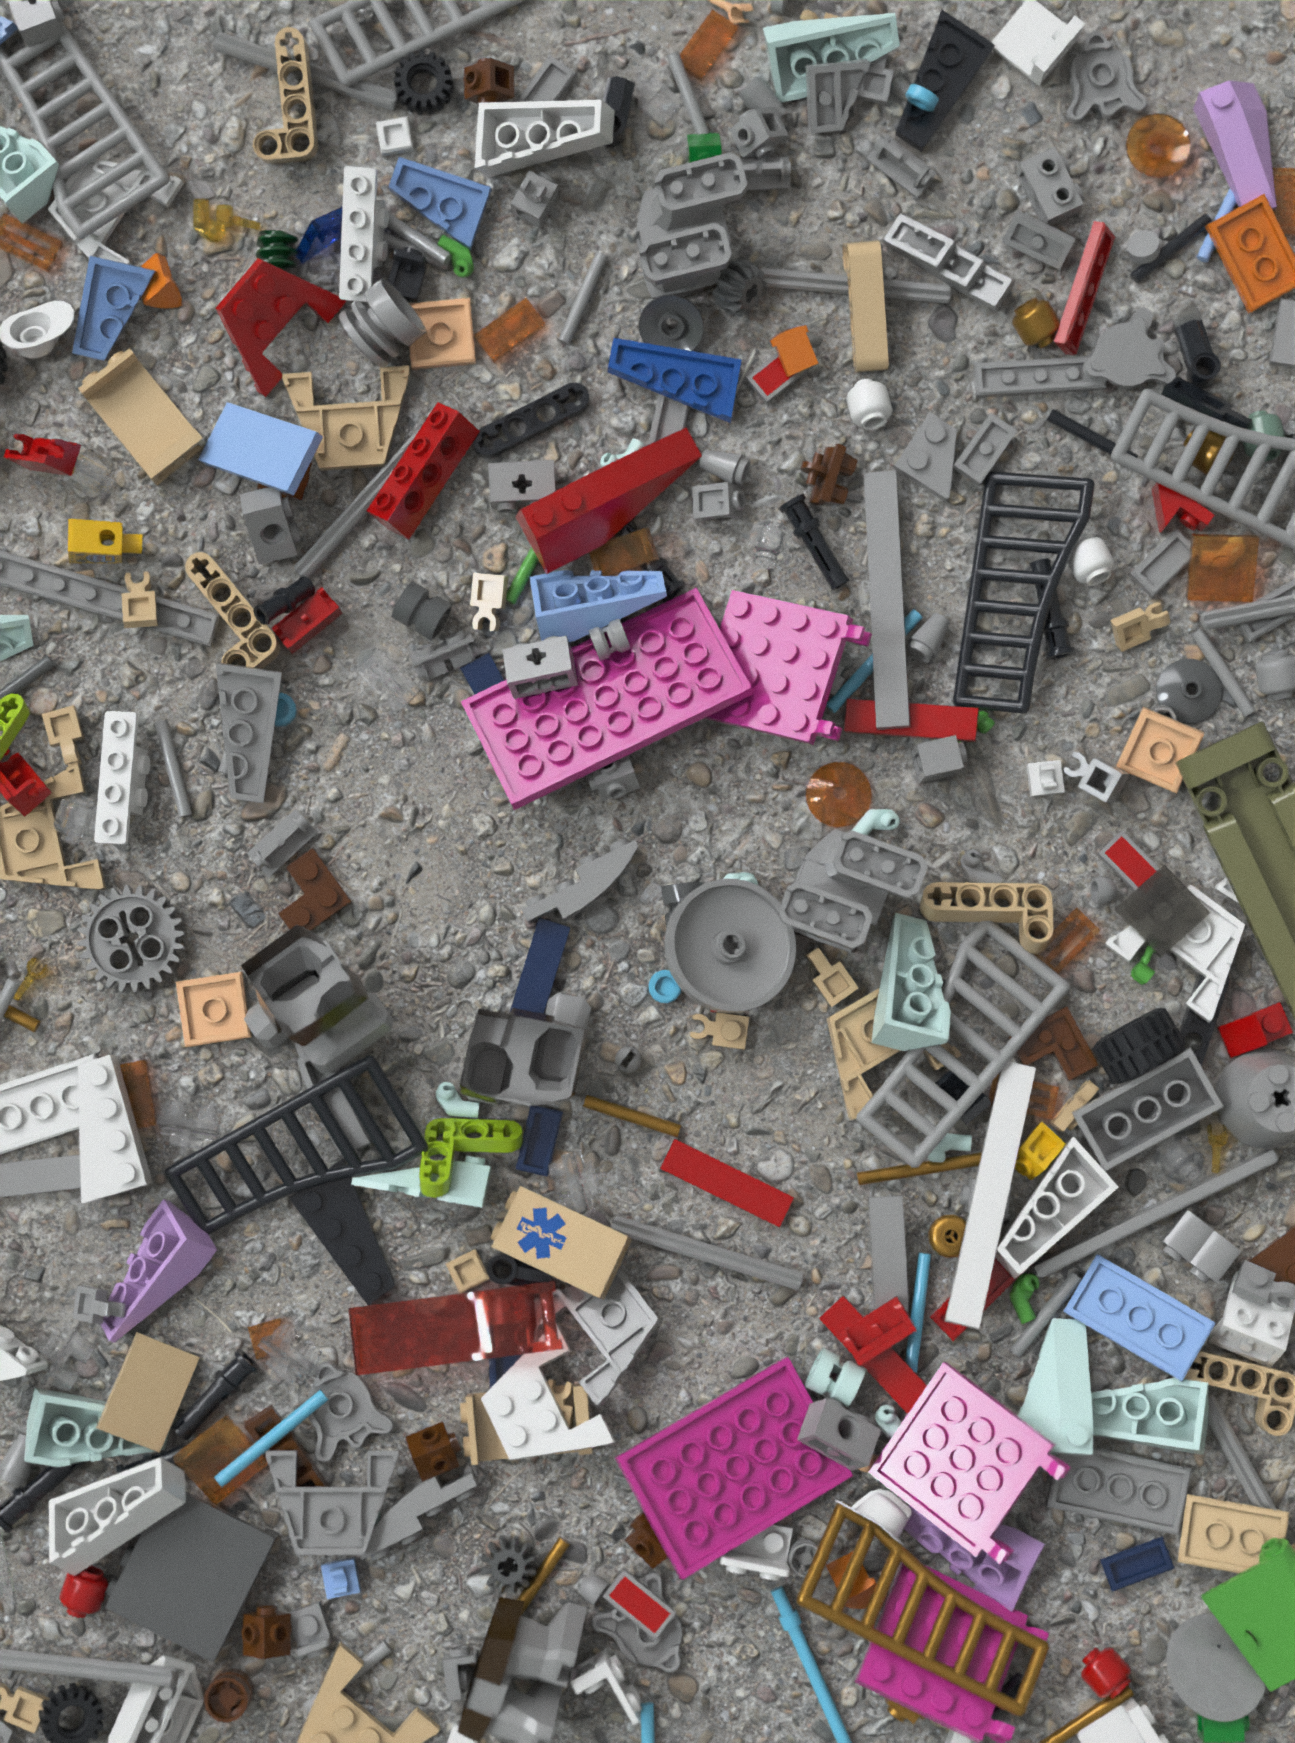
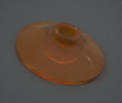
M1155 113L1140 118L1131 127L1126 138V153L1129 161L1139 172L1150 177H1167L1176 173L1186 163L1191 150V141L1187 129L1179 120L1167 114ZM1151 146H1159L1161 148V153H1153L1151 151Z
M828 763L816 770L807 784L806 801L809 810L817 820L831 827H846L856 823L864 816L871 803V786L867 777L859 768L849 763ZM835 788H843L846 796L843 799H837L833 794Z

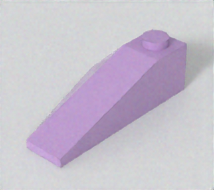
M908 1505L912 1510V1514L904 1530L931 1553H940L951 1563L949 1569L956 1575L962 1572L975 1584L973 1589L995 1599L1009 1611L1013 1612L1045 1544L1016 1528L1001 1524L993 1537L1006 1543L1014 1551L1006 1562L1003 1561L999 1564L984 1550L979 1556L975 1557L911 1505Z

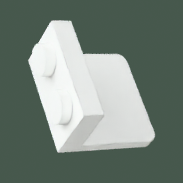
M1132 1697L1077 1733L1081 1743H1169L1164 1734L1157 1736L1151 1725L1156 1720L1146 1704L1139 1706Z

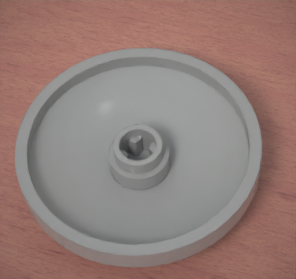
M739 879L710 881L688 893L673 910L667 924L664 940L668 967L682 991L701 1006L724 1013L748 1011L765 1004L775 997L787 983L796 958L794 929L781 922L778 915L781 905L779 901L760 886Z

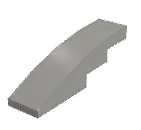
M902 214L898 216L883 239L886 245L920 268L996 312L1014 286L1013 279L985 266L984 260L956 247L954 240Z
M902 1195L868 1197L870 1265L874 1310L897 1296L909 1314Z

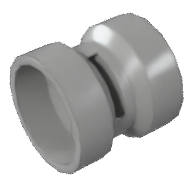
M619 619L609 622V625L605 628L596 627L588 630L600 661L609 658L613 652L619 651L623 653L631 649ZM605 633H607L608 638L612 645L611 648H609L608 643L604 636Z
M802 1538L796 1540L789 1548V1564L794 1573L800 1577L806 1576L818 1548L816 1543L810 1539Z

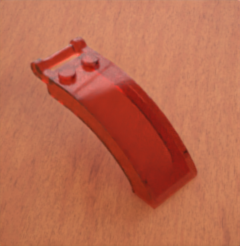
M555 1281L348 1308L355 1375L563 1349L562 1339H558L553 1299V1292L556 1291ZM533 1294L540 1295L545 1341L539 1342Z

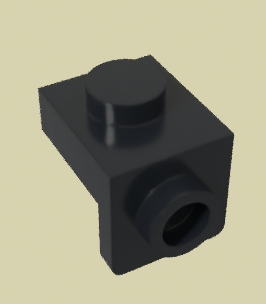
M413 248L394 249V261L388 282L406 300L417 303L428 267L426 257L422 256L420 251Z
M951 1071L936 1082L940 1088L956 1101L969 1088L965 1082ZM982 1092L960 1120L966 1125L991 1105L988 1097Z

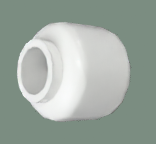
M862 379L855 383L854 387L847 394L846 401L851 419L854 424L865 430H874L884 426L892 414V405L887 388L880 382L873 381L872 379Z
M1087 535L1079 538L1068 561V565L1077 582L1088 584V586H1095L1106 581L1111 576V570L1115 564L1104 540L1098 537L1089 538Z

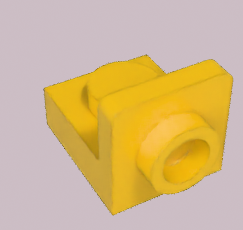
M1040 1122L1020 1144L1014 1167L1015 1170L1021 1175L1026 1176L1029 1180H1033L1045 1171L1066 1143L1043 1122Z

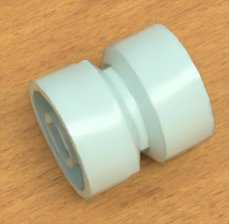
M822 1348L809 1372L804 1387L821 1395L828 1392L830 1398L840 1401L848 1408L861 1385L866 1368L859 1367L858 1364L850 1360L842 1363L840 1355ZM831 1372L837 1374L834 1381L829 1378Z

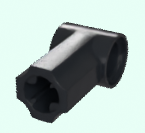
M615 76L607 78L603 101L614 109V124L620 127L617 132L613 133V143L604 145L607 147L621 145L626 137V126L635 83L624 77Z
M1195 319L1185 322L1176 327L1174 333L1187 368L1186 379L1193 385L1206 389L1216 379L1221 363L1218 356L1213 353L1203 321ZM1196 366H1206L1210 371V375H1201L1197 371Z
M503 1252L494 1254L489 1259L487 1273L490 1279L497 1284H509L549 1293L552 1280L551 1275ZM505 1259L511 1263L512 1270L509 1275L499 1277L494 1273L492 1267L497 1260Z

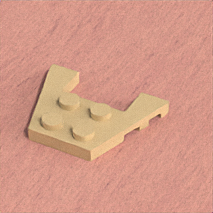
M409 365L380 367L382 400L358 403L315 405L312 372L282 374L283 382L302 427L316 431L323 436L314 454L320 471L383 467L386 465L410 377Z
M74 763L56 776H51L43 781L52 793L27 816L24 817L9 802L0 807L1 880L96 890L106 889L99 859L68 866L65 864L53 800L86 793L79 763Z
M879 988L827 1018L846 1110L850 1121L857 1117L860 1110L873 1096L861 1074L901 1051L872 1043L874 1014ZM948 1042L940 1044L955 1058L962 1055L955 1046H951ZM924 1050L923 1053L934 1071L944 1066L929 1052Z
M340 1642L298 1736L297 1743H422L436 1735L440 1731V1725L420 1708L416 1707L395 1732L389 1730L342 1690L363 1667L364 1661Z

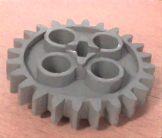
M129 885L124 886L122 895L117 889L111 888V899L100 894L99 899L102 905L97 906L90 903L89 907L94 912L93 915H82L81 917L88 923V926L77 929L78 932L86 935V939L77 942V945L87 949V951L79 956L80 959L91 960L85 969L87 971L99 970L95 976L96 981H101L108 977L106 987L112 988L118 981L119 991L125 992L128 985L131 984L133 992L138 993L140 983H143L147 989L151 990L152 979L163 984L165 981L162 972L175 973L170 966L171 961L182 962L175 955L176 950L186 949V946L178 943V939L187 935L183 931H177L176 928L184 921L181 918H172L178 910L177 907L172 906L166 909L165 906L169 900L167 897L163 896L158 901H155L157 891L152 889L145 896L144 887L140 885L137 887L135 894H133ZM146 909L149 912V921L144 926L139 927L134 921V916L138 910ZM122 911L126 913L131 933L139 935V938L135 939L134 943L143 960V966L141 967L138 966L134 947L125 943V940L129 938V933L120 916ZM114 920L118 925V931L112 938H107L103 933L104 925L108 921ZM156 939L159 941L161 949L157 956L150 958L147 956L145 948L149 941ZM125 951L129 955V963L125 968L118 969L114 963L117 953Z

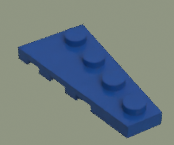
M613 338L608 373L731 423L742 360Z

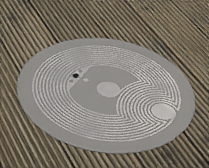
M1214 1614L1194 1616L1183 1622L1172 1635L1167 1650L1168 1674L1178 1696L1189 1708L1199 1715L1215 1721L1237 1720L1255 1709L1264 1694L1266 1685Z

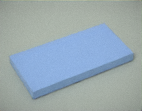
M227 402L198 460L207 466L294 496L323 436L316 431Z
M1098 1254L1095 1256L1064 1309L1065 1314L1181 1382L1184 1380L1216 1324L1209 1318Z

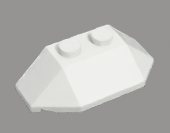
M165 1655L150 1664L175 1667L178 1670L176 1685L164 1687L133 1683L109 1735L108 1743H185L204 1702L195 1665Z

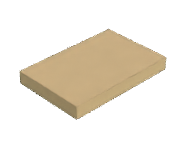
M136 1332L96 1428L160 1453L200 1357Z
M1187 1494L1177 1562L1240 1574L1259 1563L1261 1547L1266 1541L1272 1538L1286 1539L1289 1512Z

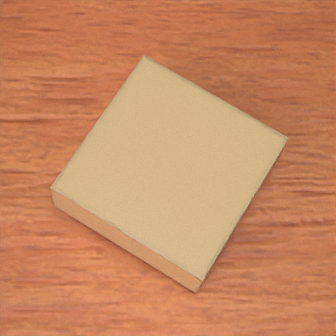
M477 1249L446 1263L460 1294L490 1279Z

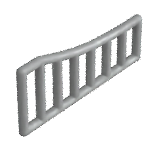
M349 0L311 19L309 25L340 83L343 86H350L399 62L403 57L404 59L408 58V54L411 52L416 54L419 50H424L525 0H476L480 8L464 16L455 0H440L451 22L437 29H434L419 0H404L423 34L408 43L402 37L383 0ZM368 5H371L394 47L393 50L379 57L374 52L354 15L355 12ZM340 20H343L366 62L348 71L325 28Z
M60 21L64 30L63 34L30 47L26 46L10 57L7 56L0 45V68L24 107L39 142L58 164L57 148L109 114H111L119 126L118 129L60 166L59 164L53 182V190L59 213L78 239H84L169 183V176L66 26ZM17 29V30H16L11 36H9L6 40H8L9 38H11L12 36H14L15 34H17V33L19 32V29ZM60 41L69 54L24 83L17 68ZM77 65L85 79L41 108H38L31 94ZM94 90L102 103L50 136L45 121ZM128 139L136 153L68 197L64 183L66 178ZM142 164L146 165L153 178L86 222H81L74 211L75 208Z
M1144 389L1111 453V459L1144 477L1295 549V512L1285 530L1269 522L1295 472V439L1268 435L1237 427L1184 406L1151 389ZM1151 404L1167 412L1142 461L1128 454L1127 451ZM1180 418L1197 426L1171 475L1155 466ZM1208 431L1226 436L1201 488L1185 482L1184 479ZM1239 441L1258 445L1230 501L1227 502L1212 495ZM1270 449L1290 451L1258 515L1255 516L1241 509Z
M979 922L958 948L949 975L942 988L944 1000L950 1004L955 991H957L1012 1038L999 1052L951 1012L949 1028L991 1061L982 1073L977 1076L940 1044L908 1050L886 1081L857 1114V1121L911 1167H919L1068 993L1070 984L1038 957L1026 951L1016 939L995 922ZM986 934H989L1053 987V990L1042 1002L975 948ZM967 960H970L1033 1012L1021 1027L961 978ZM924 1050L929 1052L969 1086L958 1101L914 1066ZM905 1077L909 1078L948 1111L936 1126L894 1092ZM885 1102L927 1136L915 1151L910 1149L873 1117Z

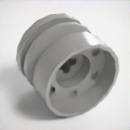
M380 279L365 292L370 308H367L359 301H354L351 304L353 312L345 309L339 314V319L354 345L376 365L385 368L391 363L389 355L394 358L400 355V349L395 341L396 338L405 345L410 346L426 333V328L415 310L399 291L385 279Z

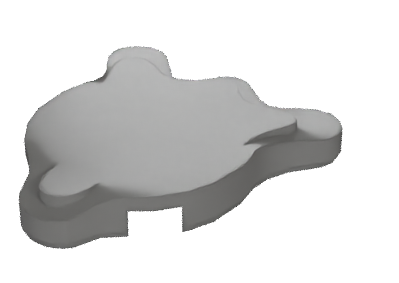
M1098 31L1089 33L1085 39L1084 46L1074 57L1069 67L1068 81L1073 99L1066 112L1067 120L1074 124L1080 123L1092 108L1099 109L1101 117L1104 119L1112 118L1122 109L1134 114L1142 113L1147 106V100L1134 85L1133 68L1127 54L1123 55L1120 51L1113 48V44L1107 40L1103 33Z
M1141 307L1133 314L1128 323L1116 324L1107 328L1097 338L1095 348L1083 364L1085 375L1091 379H1099L1103 382L1108 380L1112 384L1119 386L1118 389L1126 390L1138 387L1145 382L1167 385L1176 378L1175 370L1163 360L1164 341L1160 338L1150 339L1147 335L1153 319L1151 311Z
M329 1361L322 1362L316 1367L314 1371L315 1380L308 1399L320 1389L329 1399L308 1416L318 1436L315 1449V1457L318 1461H330L336 1452L340 1440H347L352 1448L358 1449L363 1445L368 1435L372 1433L385 1435L392 1431L394 1427L393 1419L376 1407L368 1384L360 1376L353 1372L339 1369Z
M658 1572L647 1573L643 1584L669 1604L663 1596L661 1575ZM616 1607L608 1612H598L592 1617L591 1625L593 1629L612 1637L617 1642L620 1651L634 1664L638 1663L657 1667L668 1673L674 1672L680 1667L681 1657L679 1650L682 1639V1624L677 1613L656 1640Z

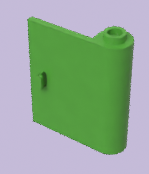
M1272 1538L1262 1545L1258 1564L1201 1595L1202 1600L1270 1692L1295 1679V1550L1287 1539Z

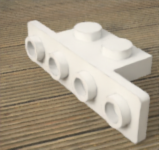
M344 167L339 298L342 300L367 302L365 292L373 286L374 268L382 266L383 261L387 258L388 246L387 242L383 241L384 228H387L389 222V210L385 208V200L376 199L378 174L376 168Z
M105 712L94 836L96 843L126 845L129 837L130 815L142 816L143 807L147 804L148 793L145 788V779L150 771V757L148 756V750L136 746L139 716L135 712Z

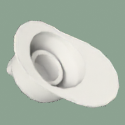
M51 301L30 310L14 314L1 324L0 340L9 348H14L20 356L30 359L43 357L52 351L59 336L63 335L71 327L74 321V310L70 304L64 301Z
M879 1489L870 1491L852 1507L835 1499L836 1502L878 1524L899 1544L904 1546L898 1539L912 1514V1510L895 1494Z

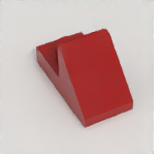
M1156 483L1152 488L1159 533L1164 530L1175 514L1180 517L1179 521L1185 527L1191 530L1197 529L1200 532L1214 517L1212 512L1196 501L1159 483Z
M1280 1002L1217 1027L1230 1058L1266 1046L1271 1041L1293 1033Z

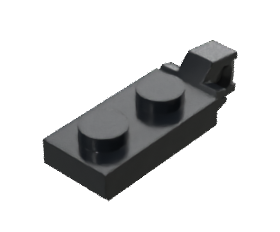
M1176 377L1169 382L1161 394L1184 406L1237 427L1248 429L1252 421L1248 417L1232 410V404L1180 377Z

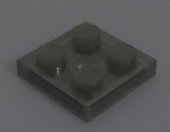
M1165 864L1115 908L1120 917L1160 959L1211 913Z

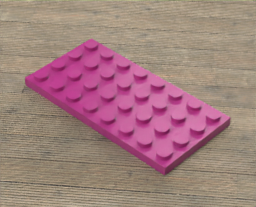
M697 587L622 623L631 648L623 653L619 651L613 652L609 658L600 661L591 639L572 647L578 682L577 686L514 699L507 680H504L461 701L514 810L754 694L748 679ZM605 633L604 636L606 638L609 648H611L612 645L610 643L607 633Z

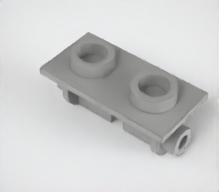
M887 134L877 140L874 145L875 149L866 159L916 198L920 196L937 174V172Z
M789 156L741 159L747 180V191L791 188V163Z
M456 631L446 636L445 642L435 646L433 643H428L415 649L416 654L411 655L410 658L413 666L421 665L415 668L419 680L426 678L428 681L447 673L448 670L444 660L449 658L454 669L475 661V657L479 656L480 653L476 643L469 645L470 642L474 641L471 632Z
M294 809L247 854L270 878L318 832Z

